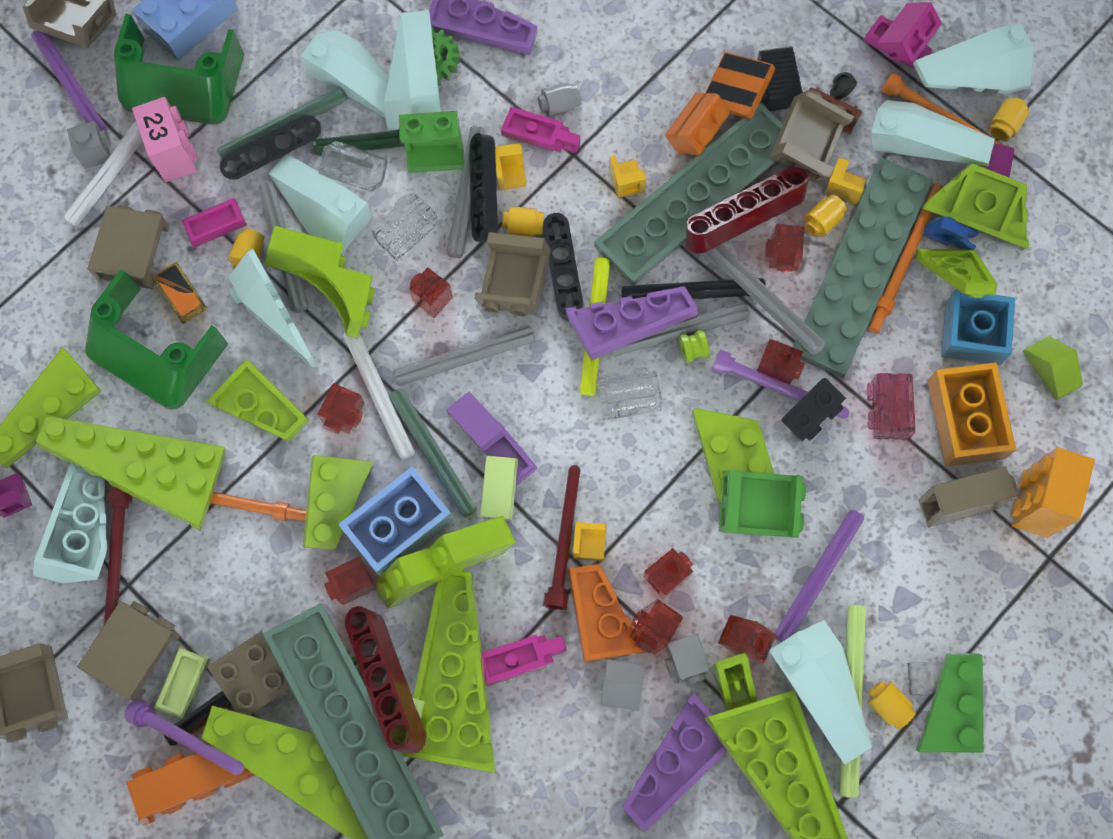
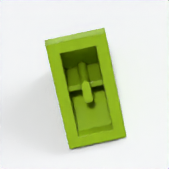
M1050 336L1023 350V353L1056 400L1083 385L1077 350Z
M746 653L716 662L710 667L726 711L757 701Z

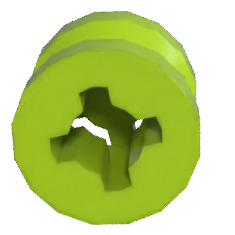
M702 329L697 330L690 336L687 334L679 335V346L686 364L693 362L695 358L706 359L710 357L708 341Z

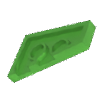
M947 653L935 688L934 701L931 710L927 713L925 729L922 738L918 741L916 750L918 752L984 753L983 655L979 653Z

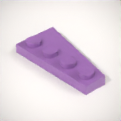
M694 693L689 697L622 806L644 832L727 752L724 745L704 719L714 714Z

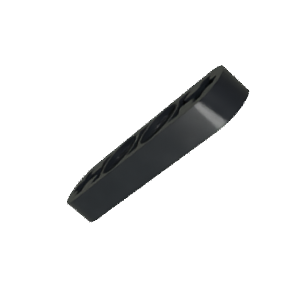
M303 115L229 152L220 160L219 168L221 173L228 179L236 180L319 137L321 133L320 122L311 115ZM304 120H307L308 123L314 122L313 134L309 136L308 133L304 132L298 135L302 140L296 143L295 135L289 128L294 125L295 131H298L304 127L302 123ZM282 132L287 133L291 138L290 145L285 149H280L275 144L276 135ZM256 145L262 146L266 151L265 158L259 162L253 161L249 155L251 148ZM244 151L246 160L252 166L246 169V165L243 163L237 167L238 173L226 172L224 169L228 166L226 161L228 159H232L233 162L241 160L242 158L238 154Z
M475 133L469 145L472 237L476 242L486 243L489 232H498L495 140L491 135Z
M552 213L545 217L543 221L544 238L551 249L549 266L557 311L563 320L569 321L566 316V308H564L566 307V294H571L572 304L576 306V309L583 308V298L568 219L561 213ZM552 223H558L561 239L555 240ZM563 247L568 250L569 255L565 259L559 260L552 253L556 248ZM561 274H569L573 277L574 281L569 286H562L558 283L557 279Z

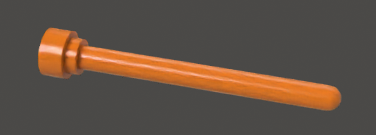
M892 72L881 90L882 93L889 97L892 95L896 98L900 96L910 103L918 104L985 134L906 87V83L902 81L903 77ZM995 140L994 142L995 144L1003 145L997 140Z

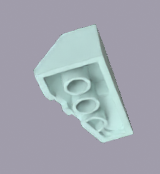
M429 10L405 12L400 15L384 98L387 131L399 130V114L441 112Z
M1017 23L993 29L915 60L913 65L925 87L956 90L958 87H970L976 92H982L984 89L997 90V93L1008 94L1028 89L1031 86L1033 44L1022 24Z
M333 30L316 35L300 56L306 73L333 89L340 88L345 96L385 117L384 98L389 77L388 73L360 42L346 34Z
M886 100L878 108L871 131L873 151L964 164L973 163L986 167L989 165L995 139L918 104Z
M288 154L284 155L268 173L307 233L342 243V253L373 219L368 203L346 187Z
M253 249L248 251L228 276L233 285L229 289L236 304L242 302L248 312L312 369L317 367L315 360Z
M72 462L64 478L33 567V576L64 584L98 580L107 553L105 480L99 476L95 477L87 473L84 468Z
M825 620L793 634L769 650L844 765L872 748L843 647Z

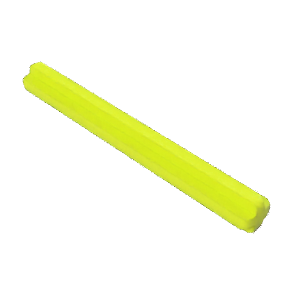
M597 257L595 259L590 304L597 302L606 304L610 260L608 258ZM585 348L580 394L583 396H594L596 394L599 358L591 361Z

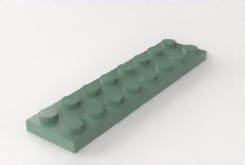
M760 103L752 120L744 117L708 146L700 156H696L594 242V247L605 258L610 260V263L631 285H635L686 242V225L690 217L749 188L778 164L777 161L769 157L783 123Z
M880 157L804 321L825 342L824 348L816 355H812L795 340L789 355L841 378L845 377L933 179Z
M320 603L264 632L263 637L367 838L439 839L444 836L400 751L393 750L386 744L367 688L323 604Z

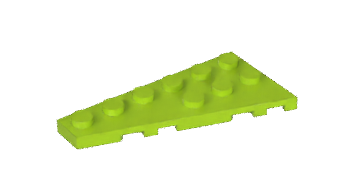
M51 416L45 417L36 440L39 448L68 463L72 462L84 468L87 473L95 477L99 476L109 481L110 485L148 505L153 504L161 508L175 519L180 518L191 524V527L200 532L226 454L225 447Z
M461 570L437 582L413 698L425 701L421 722L426 733V743L418 753L409 754L402 752L401 755L496 773L474 579L470 571ZM408 731L406 732L404 742L407 740Z
M795 689L704 718L790 839H848Z
M212 706L202 736L204 741L242 762L244 768L348 839H368L313 733Z

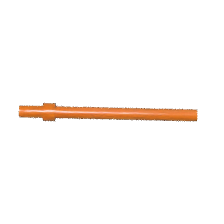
M933 184L926 201H928L943 186L940 184ZM922 209L886 290L883 296L879 297L876 304V312L868 327V330L872 333L878 334L886 317L892 313L895 306V296L923 236L925 225L929 223L933 214Z
M213 492L210 504L271 515L276 520L287 521L292 519L305 522L306 510L291 507L289 503L277 501L273 504Z

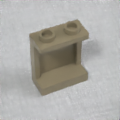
M27 0L23 6L29 28L85 48H89L116 16L113 0Z
M805 91L793 98L769 158L788 168H803L809 174V180L815 183L830 179L834 168L829 165L843 127L852 123L854 116L847 113L843 106L831 104L824 100L820 93Z
M119 205L118 207L106 206L87 269L97 280L111 282L122 269L138 287L153 289L155 277L150 271L162 231L168 232L169 224L161 213L154 210L141 212L124 205Z
M489 232L486 243L491 249L482 291L481 293L476 292L474 299L487 312L498 313L499 310H504L521 317L526 316L527 313L537 315L551 252L549 245L544 238Z
M120 601L77 668L129 700L141 699L146 690L141 688L169 643L172 640L177 641L180 635L172 631L175 625L160 616L157 620H154L147 616L150 610L135 601L131 605Z
M38 643L0 656V739H6L7 743L16 742L27 738V732L38 729V732L49 731L58 727L57 722L68 719L52 646Z

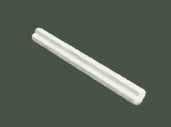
M137 122L129 129L66 211L63 217L68 223L74 226L80 224L143 140Z
M344 332L343 337L401 460L411 458L415 455V451L360 333L358 338L346 336Z

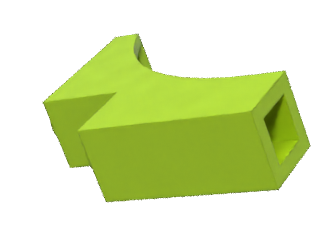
M274 225L265 266L294 274L316 287L336 308L344 325L346 336L358 338L360 328H367L370 311H366L365 308L366 304L372 305L376 289L370 287L373 276L344 268L346 256L341 255L342 243Z
M503 515L444 534L429 548L397 558L375 581L377 594L384 601L387 609L398 606L418 592L461 570L503 555L516 541Z

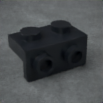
M822 378L782 417L781 421L799 441L803 442L806 438L810 441L822 430L819 425L827 417L832 420L842 411L844 406L841 403L846 397L827 378Z

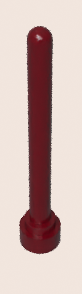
M577 465L570 466L568 470L552 587H548V592L544 593L542 606L555 610H567L569 596L566 595L567 590L564 589L581 471Z
M109 488L107 494V502L110 503V508L113 509L104 625L119 602L125 509H129V504L133 500V496L118 488Z

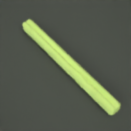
M850 605L847 609L845 657L862 712L866 608L861 605ZM860 756L846 765L841 760L840 795L843 797L857 798L859 796Z

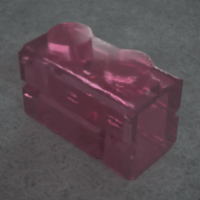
M904 373L876 374L871 383L867 384L866 390L867 400L872 401V411L868 413V429L873 430L874 439H910L916 433L913 375Z

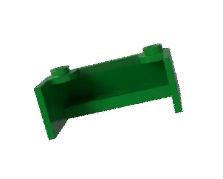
M125 14L114 49L117 96L123 108L133 112L132 108L166 97L171 107H177L182 120L211 125L223 122L229 112L244 58V52L234 30L228 29L222 53L207 52L202 54L197 59L194 70L142 62L144 56L142 47L145 38L131 14Z
M121 269L91 308L85 345L86 355L94 363L163 407L171 410L178 409L185 404L228 343L218 329L211 325L194 349L184 343L176 342L170 344L159 356L117 330L115 326L121 320L122 313L141 290L132 278Z

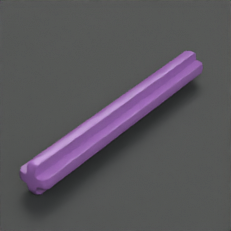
M33 31L31 37L85 123L95 121L101 131L106 130L107 132L106 125L48 34Z
M850 510L775 631L774 637L778 641L783 642L796 633L864 521V516L861 513Z

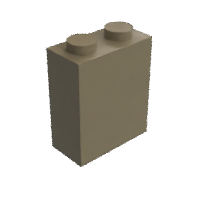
M1005 466L934 485L918 500L927 526L931 528L998 510L1017 496V485L1014 477L1008 473Z

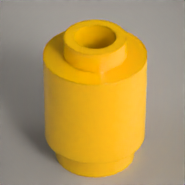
M1017 97L1005 99L990 122V134L1001 141H1009L1010 138L1015 137L1030 114L1027 103Z
M835 195L824 197L804 216V227L812 236L825 237L843 220L847 207Z
M510 206L509 212H503L502 228L507 229V234L528 237L542 235L544 212H537V209Z
M244 228L242 233H238L227 258L232 263L231 267L235 269L245 254L252 249L260 259L265 247L263 243L264 235L250 228Z
M881 680L869 690L868 694L871 697L868 703L889 726L894 725L899 730L916 715L911 701L892 681L884 683Z

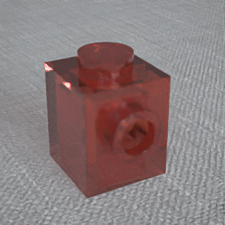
M775 224L771 239H767L765 247V257H770L769 268H776L781 272H791L799 269L803 259L805 227Z
M428 267L422 274L418 273L413 277L408 288L412 301L433 318L453 298L450 284Z
M769 339L757 371L791 384L793 378L799 380L805 363L800 361L803 351Z
M333 383L317 415L325 429L335 434H339L340 431L349 434L352 427L356 428L359 425L363 415L361 410L365 402L360 394Z
M672 548L646 569L643 577L663 600L692 576L694 571L691 567L693 564L684 552L677 553Z
M360 556L325 572L328 582L324 583L329 597L331 600L337 599L342 605L376 590L366 564Z
M657 599L646 606L645 610L641 609L635 615L631 623L634 629L629 637L636 641V645L641 650L655 655L668 646L683 616Z
M730 614L718 643L735 655L746 653L748 659L764 664L776 634L759 622Z

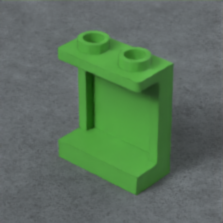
M457 111L399 114L400 142L405 145L408 173L463 169V141Z
M723 470L718 532L799 538V532H802L804 527L801 501H804L806 497V484L803 482V476Z

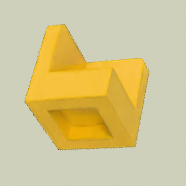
M521 143L495 147L496 175L499 191L525 187L526 177Z
M616 155L610 156L609 170L617 198L645 192L646 177L644 170H639L637 161L632 160L618 164Z
M838 157L824 194L828 196L835 195L842 201L857 206L863 193L866 179L846 172L849 160Z
M575 522L573 559L604 562L606 524Z

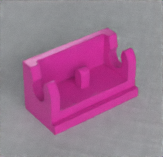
M907 3L878 41L880 49H892L896 52L890 54L888 57L890 60L907 61L909 64L915 62L942 25L932 3Z

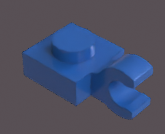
M944 216L926 224L923 235L945 246L954 244L959 249L965 250L976 248V245L970 243L968 238H973L979 234L976 229L967 228L957 223L955 219Z

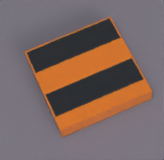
M724 52L705 94L716 93L725 103L730 114L752 120L776 68L770 63Z

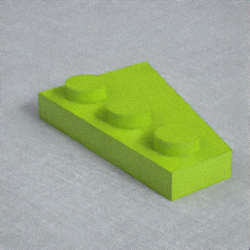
M917 248L915 259L963 294L974 298L996 294L997 282L975 250Z
M247 359L206 401L208 404L289 442L310 421L294 403Z
M318 455L311 456L302 547L336 550L343 533L338 524L351 515L373 462Z

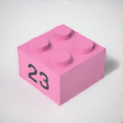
M162 97L132 108L148 157L165 183L198 172L194 162L198 160V155L193 144L189 142L188 136H190L188 127L185 121L181 119L176 106L171 107L166 97Z

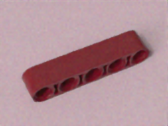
M800 167L787 168L693 215L688 219L686 225L687 249L696 254L707 252L801 204L806 198L809 174Z
M353 607L345 616V628L385 742L393 750L409 754L418 753L426 743V733L385 621L380 614L365 607ZM377 646L376 652L373 655V650ZM387 674L386 681L383 683V678ZM397 702V709L393 713V706ZM408 731L407 740L403 742L404 734Z

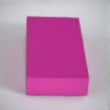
M235 198L182 220L194 248L247 225Z

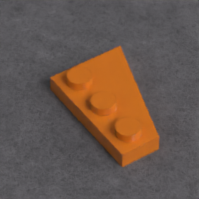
M594 564L569 568L567 571L583 663L647 652L642 642L638 640L631 621L623 612L617 600V595L601 565Z

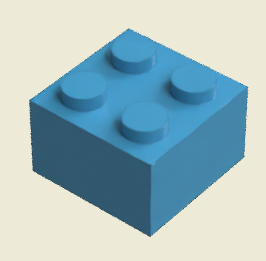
M955 289L945 302L941 357L980 363L997 362V365H1001L1012 354L1015 298L1000 295H985L982 298H974Z

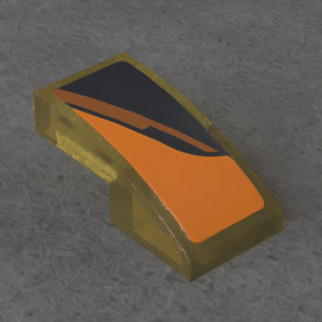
M177 261L152 276L182 324L208 309Z

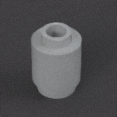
M566 82L543 88L541 95L538 96L541 112H546L549 117L575 110L576 106L581 105L577 85Z

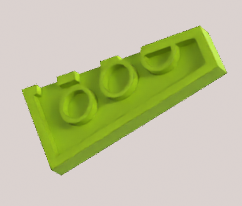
M64 347L59 350L0 424V464L5 468H8L37 444L36 440L46 416L68 419L101 392L100 388Z

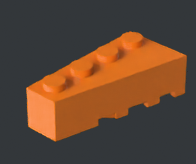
M197 753L184 757V754H178L165 760V766L152 771L151 767H147L133 773V779L127 781L126 784L138 819L146 826L155 822L153 815L159 812L161 815L172 814L187 805V800L192 799L193 802L203 800L218 792V787L224 785V788H228L255 775L246 768H244L241 774L234 775Z

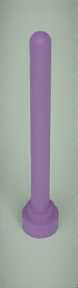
M721 349L711 370L719 375L733 373L798 401L808 393V391L735 362L736 359L730 357L731 353ZM844 407L836 416L842 419L849 416V409Z
M135 699L127 706L125 719L136 727L150 726L234 775H239L243 772L244 765L242 762L155 714L153 706L143 699Z

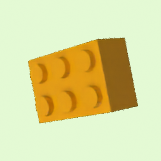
M997 362L938 369L932 374L927 382L945 467L1003 460L1017 450Z
M1057 447L1049 454L1043 455L1041 460L1033 463L1030 468L1023 470L1018 480V487L1021 488L1019 499L1016 498L1010 511V515L1014 517L1012 527L1049 538L1079 521L1082 516L1096 459Z

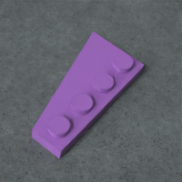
M433 0L429 9L431 27H433L436 33L442 29L445 35H452L453 37L527 55L531 54L538 33L537 25L508 11L502 12L494 8V4L486 0L483 2L480 0Z
M685 286L647 293L646 297L632 299V296L620 298L619 302L603 304V302L590 304V307L576 309V306L566 308V316L591 361L698 315V307Z

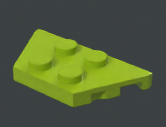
M970 163L922 205L921 209L941 217H951L959 224L974 228L977 231L1023 249H1028L1029 247L1026 229L1028 210L1025 206L1027 184Z
M700 408L692 410L719 508L723 470L774 474L759 421Z

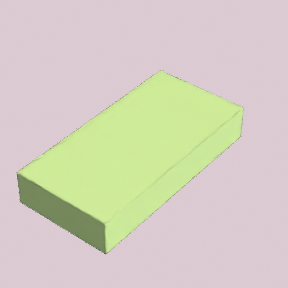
M486 456L481 517L496 518L503 515L504 519H513L518 467L517 458Z
M179 648L154 708L180 718L186 717L206 672L210 658Z

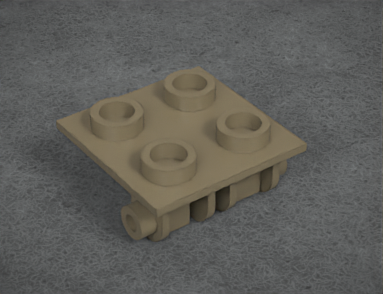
M262 631L207 666L237 713L249 716L290 689L263 637Z

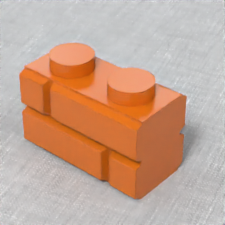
M695 92L666 132L665 137L677 153L700 156L706 148V144L711 141L730 114V111L716 93L705 94Z

